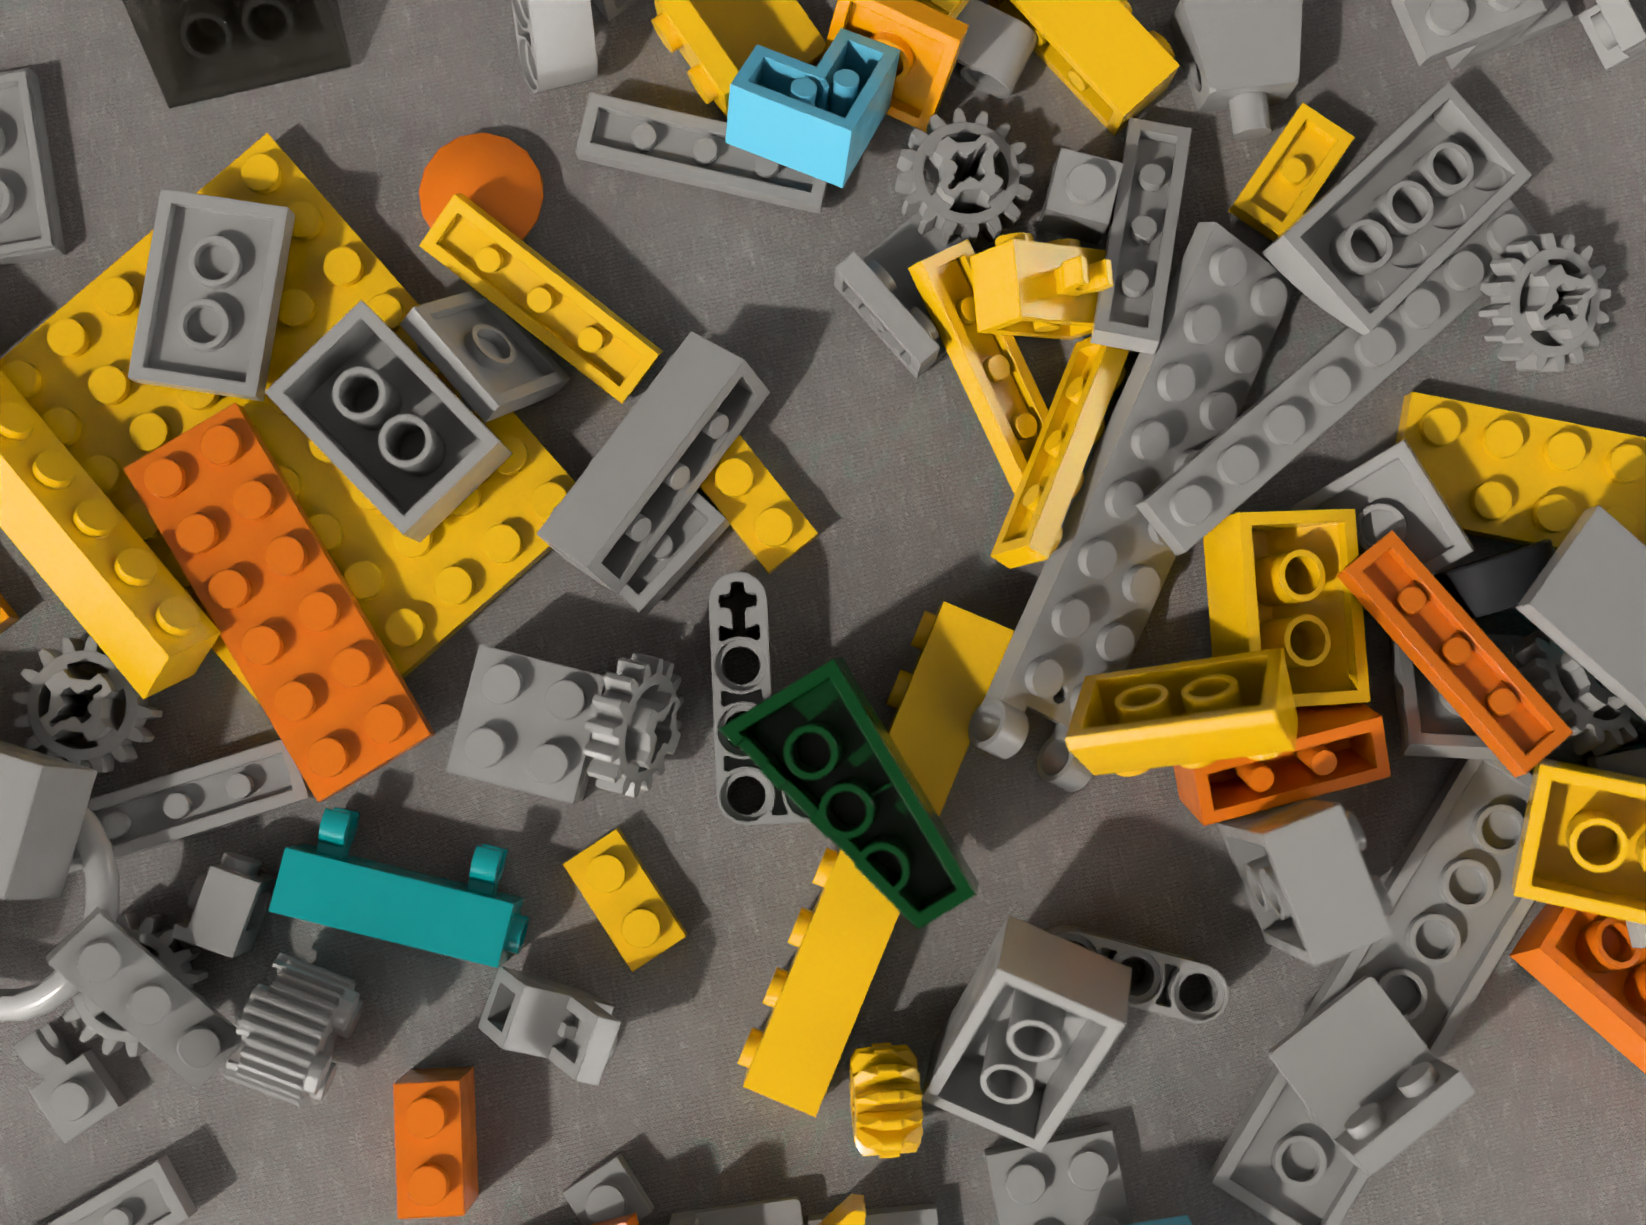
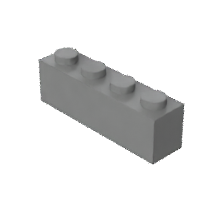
M691 331L676 352L669 357L663 369L640 399L631 407L627 416L605 445L592 458L588 467L563 500L553 509L550 517L536 535L567 562L618 595L770 394V391L745 359Z

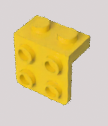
M654 0L657 16L651 19V22L661 41L671 53L677 50L680 51L691 67L687 74L700 97L706 104L714 101L726 119L728 116L730 84L757 44L810 65L822 58L825 40L797 0Z

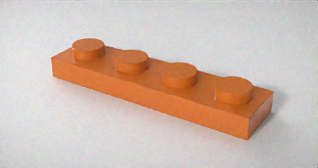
M1393 530L1337 575L1348 590L1515 778L1529 772L1574 733Z

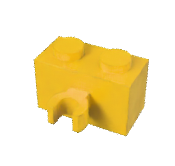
M1024 232L1010 233L997 237L995 239V247L970 257L977 332L1073 340L1091 334L1098 292L1114 286L1111 260L1104 259L1106 250L1083 248L1080 246V240L1072 238L1057 239L1046 243L1034 242L1033 234Z

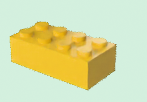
M1546 758L1535 765L1511 882L1514 896L1646 925V778Z

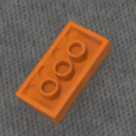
M1546 903L1509 956L1646 1074V948H1632L1625 920Z

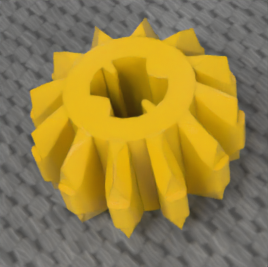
M891 1042L873 1043L871 1047L855 1048L850 1057L849 1090L852 1127L856 1147L863 1156L879 1155L880 1159L900 1157V1154L916 1153L923 1136L922 1118H924L920 1072H918L916 1056L908 1045H891Z

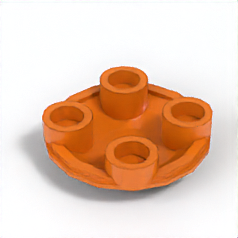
M484 132L459 136L439 148L424 168L419 188L422 216L431 229L453 195L462 193L518 238L524 240L539 219L544 199L543 178L528 152L510 139Z

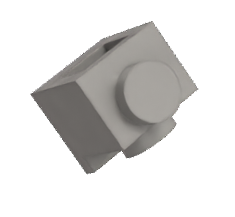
M225 851L220 864L210 866L208 873L202 872L195 881L188 900V908L194 910L190 920L175 924L170 937L230 958L252 951L273 894L277 877L260 872L262 862L243 854Z

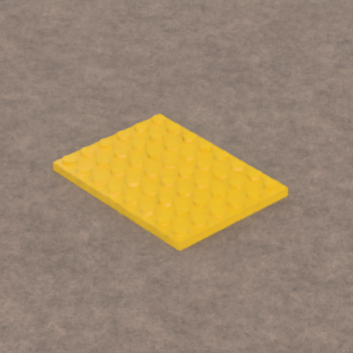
M268 133L195 193L288 207L295 214L266 390L362 300L462 401L455 387L434 363L427 360L420 353L416 342L400 325L410 310L419 304ZM153 230L0 359V370L210 620L211 618L123 468L235 402L243 406L403 679L552 550L536 534L550 517L553 509L563 500L575 484L570 475L514 412L485 423L476 412L471 410L513 454L419 543L403 535L266 393L263 402L142 384L129 379L128 372ZM219 635L212 646V650L259 703L222 637Z

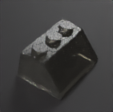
M122 0L169 109L351 67V58L337 0Z

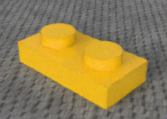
M1302 102L1228 212L1274 242L1303 215L1355 137Z
M739 435L700 485V488L716 509L729 521L735 533L770 575L818 537V532Z
M620 828L615 829L563 863V866L632 972L688 935Z

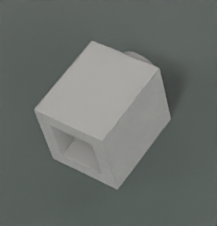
M1061 148L1051 171L1037 230L1097 245L1109 225L1124 163Z

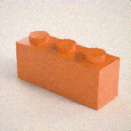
M1364 703L1296 708L1298 726L1295 751L1283 752L1279 756L1267 760H1252L1247 757L1216 760L1208 766L1196 769L1175 765L1173 768L1179 800L1203 826L1391 777L1382 716Z

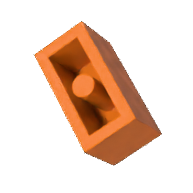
M474 1066L410 1069L393 1084L397 1219L465 1216L479 1196Z

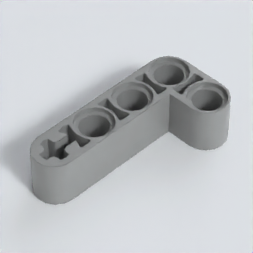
M732 572L725 574L715 582L709 597L716 792L719 808L726 818L736 824L762 825L810 822V818L781 789L778 790L740 748L734 746L718 730L727 724L737 713L747 712L773 696L769 603L766 591L759 580L748 573ZM742 586L748 597L757 598L756 606L746 608L745 627L747 631L760 628L759 640L738 636L722 641L723 629L735 632L733 612L729 608H722V600L733 597L734 587ZM749 649L759 657V673L750 683L743 685L734 684L725 675V660L734 650ZM743 776L754 777L764 786L766 793L765 802L757 811L750 813L741 812L731 803L729 796L730 787L737 778Z

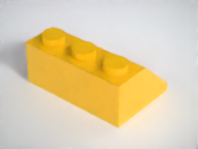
M1355 509L1238 512L1228 515L1203 537L1212 657L1282 647L1296 707L1371 702L1363 605L1337 577L1342 570L1359 557Z
M1283 648L1085 676L1065 737L1068 750L1094 776L1116 773L1122 777L1137 776L1151 768L1181 765L1189 769L1202 768L1216 760L1247 757L1252 760H1267L1277 757L1283 752L1295 751L1298 715Z

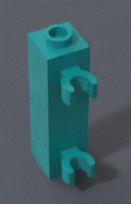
M334 807V809L325 808L320 823L317 847L304 843L285 847L268 912L495 968L508 961L510 953L519 954L522 949L529 924V916L520 914L524 898L497 891L509 849L483 843L482 846L477 845L471 863L468 884L349 855L348 853L357 832L361 813L340 807Z

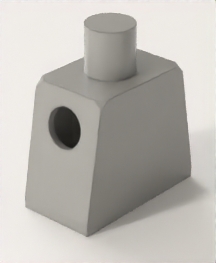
M1180 0L1170 19L1171 28L1196 108L1201 112L1230 110L1233 139L1254 140L1270 134L1271 123L1268 105L1285 102L1298 84L1303 0Z

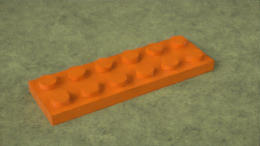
M235 402L123 468L213 624L221 632L220 636L317 802H324L436 735L243 406Z

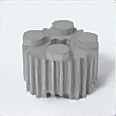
M279 952L272 965L277 968L278 973L275 981L272 982L270 988L258 983L255 990L251 993L249 1002L244 1007L243 1015L239 1018L236 1033L242 1035L241 1039L246 1042L241 1052L242 1057L239 1062L229 1059L223 1076L224 1079L302 1107L308 1097L322 1101L326 1095L338 1065L331 1062L332 1056L330 1055L333 1053L339 1036L347 1039L352 1036L360 1019L364 1002L359 1000L360 993L354 990L356 986L355 980Z

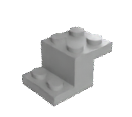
M1390 0L1419 67L1446 57L1451 71L1560 28L1574 17L1567 0Z

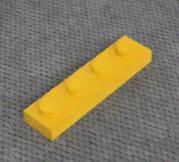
M462 193L453 195L419 245L621 404L630 398L664 352Z
M966 239L910 266L908 270L1015 495L1048 414V409L1014 336L977 332L970 257L975 255L969 239Z
M1091 337L1075 344L990 555L1007 568L1012 569L1048 560L1049 556L1058 547L1063 535L1061 525L1071 500L1077 495L1083 485L1084 473L1082 471L1092 446L1098 441L1104 431L1105 419L1103 417L1113 392L1120 386L1125 377L1126 368L1124 363L1130 350L1090 343Z

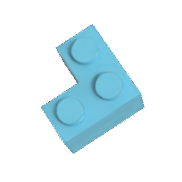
M841 28L816 67L757 44L730 84L725 143L843 188L890 108L900 49Z

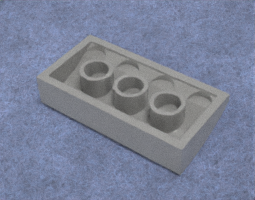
M1447 82L1416 108L1272 242L1262 254L1283 276L1315 304L1348 327L1365 336L1511 197L1532 174L1457 90Z

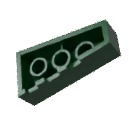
M842 657L833 658L718 729L734 746H738L760 768L759 771L778 790L781 789L810 818L809 821L827 839L830 838L855 863L854 866L917 930L977 895L978 880Z

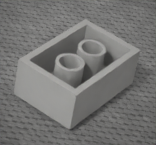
M362 300L265 391L275 404L403 535L419 543L513 454Z
M1305 799L1217 823L1265 943L1316 967L1393 936L1386 916L1393 913L1389 895L1376 875L1369 876L1360 851L1367 847L1363 830L1354 814L1349 810L1344 812L1341 804Z
M1008 915L933 1044L922 1090V1101L1042 1152L1126 1025L1132 968Z

